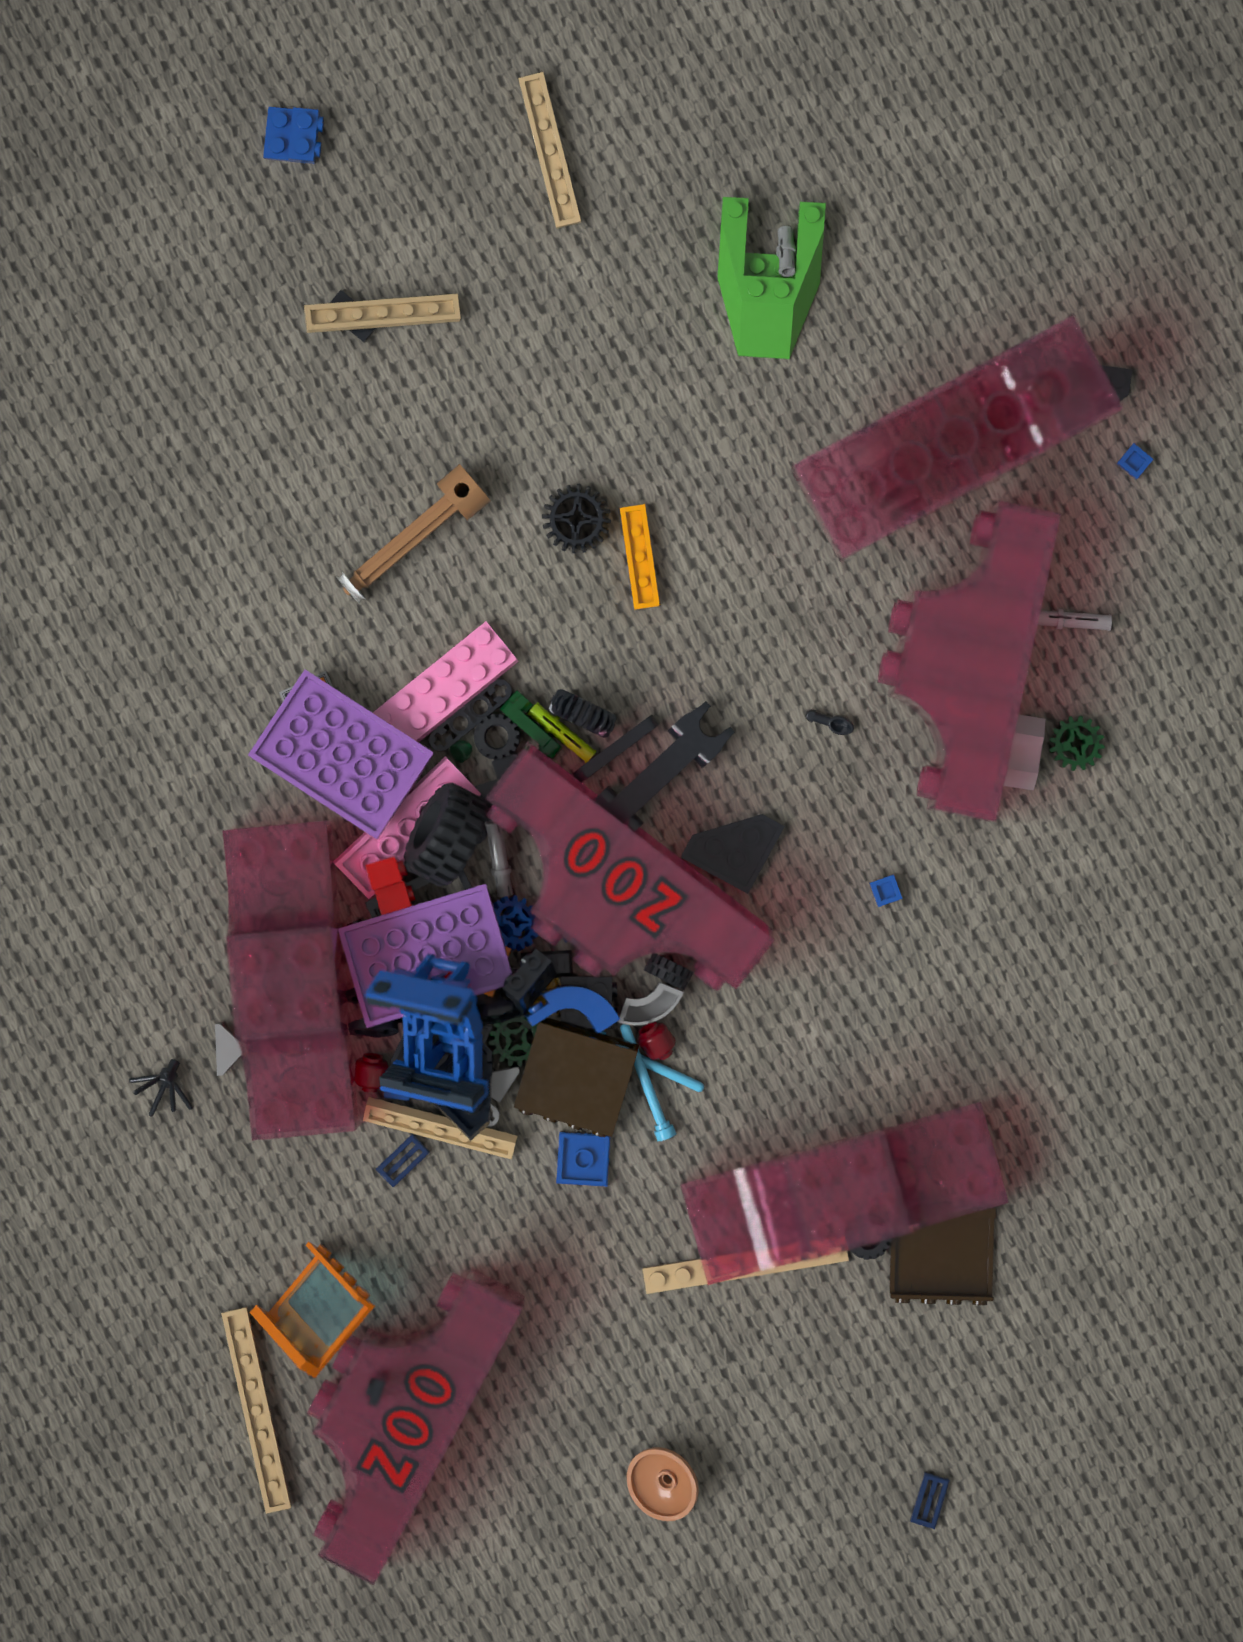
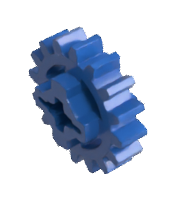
M517 895L512 896L510 899L505 896L500 901L494 902L493 907L505 947L511 948L512 951L515 949L521 951L525 949V946L532 945V939L537 938L539 935L534 930L538 929L541 925L535 923V919L539 917V914H532L531 911L534 906L527 907L525 898L518 902ZM506 908L504 915L500 916L501 911ZM526 931L524 936L521 939H519V936H521V932Z

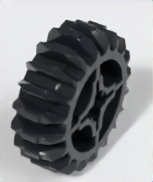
M577 484V492H572L571 485H567V494L564 495L563 491L558 489L557 493L560 496L558 500L553 495L549 497L554 505H544V508L551 512L550 514H542V519L550 520V523L543 524V529H552L546 536L548 539L553 536L557 537L553 542L554 546H558L562 541L564 543L562 551L565 552L568 545H571L573 554H576L577 546H581L582 552L586 553V544L589 543L590 547L595 549L596 545L593 542L595 538L601 543L604 541L599 533H609V530L602 526L603 524H611V519L603 518V515L610 513V509H601L607 501L605 499L600 502L596 501L600 496L598 491L593 496H590L591 487L588 486L585 493H582L581 484ZM574 498L573 509L570 512L556 513L562 503ZM582 499L587 500L595 507L598 517L587 515L582 511ZM579 506L578 512L581 513L580 517L583 516L584 519L589 520L579 521L577 531L575 532V525H572L573 521L570 522L566 518L573 517L576 507ZM555 521L570 525L572 529L571 539L566 538L558 531ZM597 524L596 529L591 535L579 540L580 529L584 525Z
M563 689L557 690L550 701L548 709L551 713L600 737H609L615 727L617 720L615 714Z

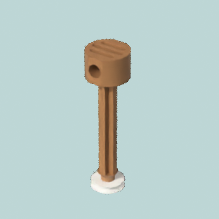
M460 464L436 483L445 494L442 498L356 571L354 570L353 577L349 579L343 572L341 577H337L344 586L343 590L347 595H351L360 604V600L365 599L360 592L362 588H369L374 581L459 510L468 521L491 501ZM469 487V494L466 497H458L460 488Z

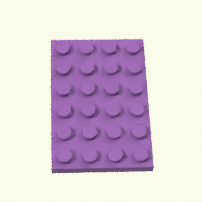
M304 670L248 756L378 840L433 757L434 752L312 673Z
M487 884L338 929L366 1028L403 1018L399 1008L392 1007L387 1009L367 1004L365 992L380 970L392 972L398 968L413 972L429 953L434 954L436 958L459 963L467 961L470 963V971L467 978L471 979L470 987L474 991L475 996L503 988L504 981L513 973ZM433 968L427 980L431 981L432 976L441 973L447 974L448 971Z

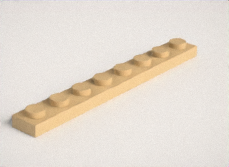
M845 1235L644 1267L642 1269L646 1293L650 1294L849 1261Z
M242 1307L225 1311L221 1314L265 1512L267 1514L289 1509L292 1507L248 1308Z

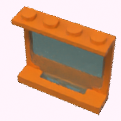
M308 1242L306 1247L315 1255L312 1261L269 1312L255 1305L250 1314L299 1369L316 1378L375 1305L368 1299L370 1294L361 1286L355 1285L357 1280L345 1271L344 1273L342 1271L345 1267L335 1258H330L332 1253L321 1244L317 1247Z

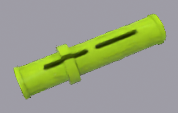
M538 702L527 714L545 728L544 732L547 734L550 732L567 748L584 760L585 763L596 753V750L560 722V717L557 715L554 717ZM543 717H545L554 726H556L560 730V732L556 728H554L550 723H548L545 719H543ZM563 734L567 735L570 739H572L576 744H578V745L581 747V749L578 748L574 743H572V742H571L568 738H566Z

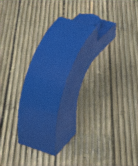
M559 986L543 992L542 996L546 1003L542 1004L541 1001L528 1009L530 1013L525 1016L530 1025L534 1026L558 1010L573 1008L586 1016L597 1033L620 1020L607 1000L589 989L578 986Z

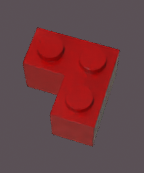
M393 856L365 865L381 915L413 906L411 901L416 899L412 886H407L404 876L408 875L404 860L399 861L398 857Z

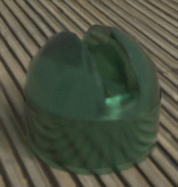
M465 740L457 741L450 747L452 757L459 763L469 759L473 751L472 745Z

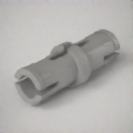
M782 226L777 230L779 244L776 248V255L779 258V274H782L783 277H790L795 274L794 259L797 254V249L794 245V229H791L790 226Z

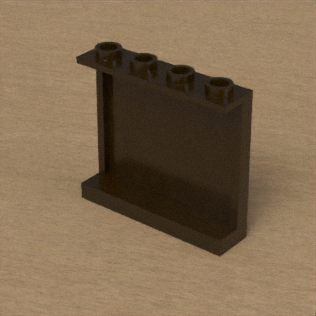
M547 1017L538 1023L513 1108H517L520 1113L525 1115L537 1114L543 1116V1119L549 1122L556 1123L560 1121L567 1123L572 1129L582 1130L584 1128L590 1130L599 1137H612L638 1053L639 1044Z
M892 1204L890 1298L895 1299V1303H910V1299H921L922 1304H936V1300H946V1304L960 1305L962 1300L972 1301V1305H987V1301H993V1246L996 1208L992 1206Z

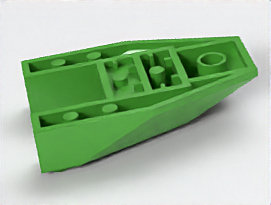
M723 197L717 278L737 354L744 357L790 359L820 284L826 203L800 202L796 243L797 254L794 259L795 274L790 277H783L782 274H779V258L777 255L745 253L749 198Z

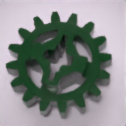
M1070 716L1068 717L1067 724L1061 720L1058 722L1061 728H1053L1051 730L1056 736L1055 738L1048 739L1049 742L1054 743V747H1051L1049 752L1056 751L1057 755L1053 760L1061 759L1062 768L1070 764L1071 771H1075L1077 765H1079L1083 771L1086 770V763L1090 766L1095 765L1094 757L1098 759L1102 757L1098 753V749H1104L1105 746L1099 744V740L1105 737L1104 735H1097L1096 732L1100 729L1099 726L1091 727L1092 719H1088L1084 723L1083 716H1078L1077 721L1074 722L1073 717ZM1078 726L1088 730L1091 735L1085 736L1080 733ZM1068 729V737L1065 742L1060 743L1063 732ZM1074 736H1076L1077 740L1082 739L1083 741L1078 751L1076 747H1071L1070 742L1074 741ZM1093 744L1091 753L1088 757H1085L1087 747ZM1069 751L1074 754L1076 761L1067 758L1062 752Z
M525 1015L510 1019L501 1024L496 1023L494 1025L497 1030L489 1032L490 1035L495 1036L494 1040L489 1041V1045L496 1046L493 1055L500 1053L499 1061L502 1062L505 1058L508 1059V1066H512L513 1062L517 1061L519 1067H522L523 1060H528L532 1044L527 1040V1032L531 1029L533 1036H535L538 1024L530 1025L528 1020L525 1019ZM511 1022H522L519 1028L511 1029L506 1026ZM524 1029L521 1037L523 1044L517 1043L509 1049L512 1042L510 1034L516 1035ZM500 1033L506 1038L507 1045L504 1049L500 1045ZM519 1049L527 1052L522 1056L511 1055L514 1050Z

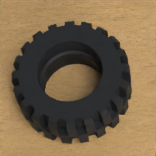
M446 783L441 788H438L421 811V815L417 818L413 831L410 833L409 841L406 844L404 865L408 871L437 886L451 884L454 878H457L461 870L465 868L481 839L480 837L485 829V822L488 818L486 801L455 783Z

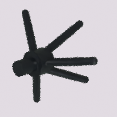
M171 1059L167 1068H162L157 1075L129 1079L130 1083L149 1081L134 1090V1095L141 1093L157 1082L161 1085L149 1112L150 1117L154 1115L166 1088H169L172 1112L176 1111L175 1091L189 1110L193 1109L188 1098L176 1083L178 1078L176 1071L180 1063L175 1059Z

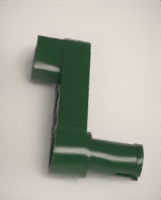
M516 690L500 710L539 744L537 751L524 763V766L536 775L550 758L554 759L563 747L526 715L534 704Z

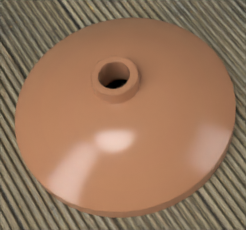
M661 1447L648 1448L636 1455L628 1467L627 1487L635 1504L650 1517L661 1521H675L685 1517L694 1508L699 1493L698 1481L688 1462L676 1452Z

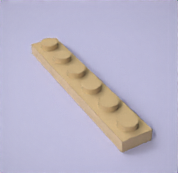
M540 72L518 78L556 229L581 223L544 73Z
M458 294L304 306L307 333L459 322L461 319Z
M368 1097L363 1121L511 1160L517 1140L516 1135L485 1128L470 1141L447 1117Z

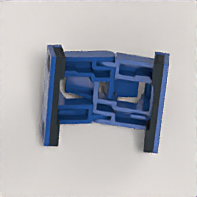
M429 953L413 972L398 968L392 972L383 970L378 972L365 992L367 1004L387 1009L392 1007L399 1008L401 1014H403L404 1061L395 1060L394 1064H391V1067L379 1077L380 1090L472 1112L488 1095V1081L482 1079V1021L475 1005L477 1000L474 991L470 987L471 979L467 978L470 971L469 962L462 961L459 963L436 958L434 954ZM433 968L448 971L447 974L441 973L432 976L431 981L427 980ZM438 1034L440 1040L432 1045V1036ZM446 1052L453 1054L454 1074L434 1069Z

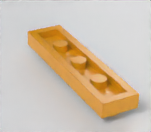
M645 504L620 508L634 610L659 607Z

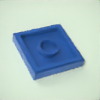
M559 1132L556 1183L607 1187L610 1136L599 1137L589 1133Z

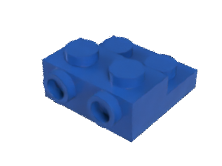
M268 106L263 158L315 164V158H320L321 142H317L318 132H323L324 117L320 116L319 110Z

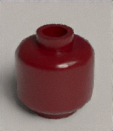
M654 1021L640 1029L638 1044L648 1058L652 1060H665L672 1055V1049L676 1044V1040L664 1023H656Z
M377 1053L363 1054V1057H360L355 1063V1083L362 1087L364 1092H377V1089L380 1088L379 1077L388 1070V1062L383 1059L382 1055Z

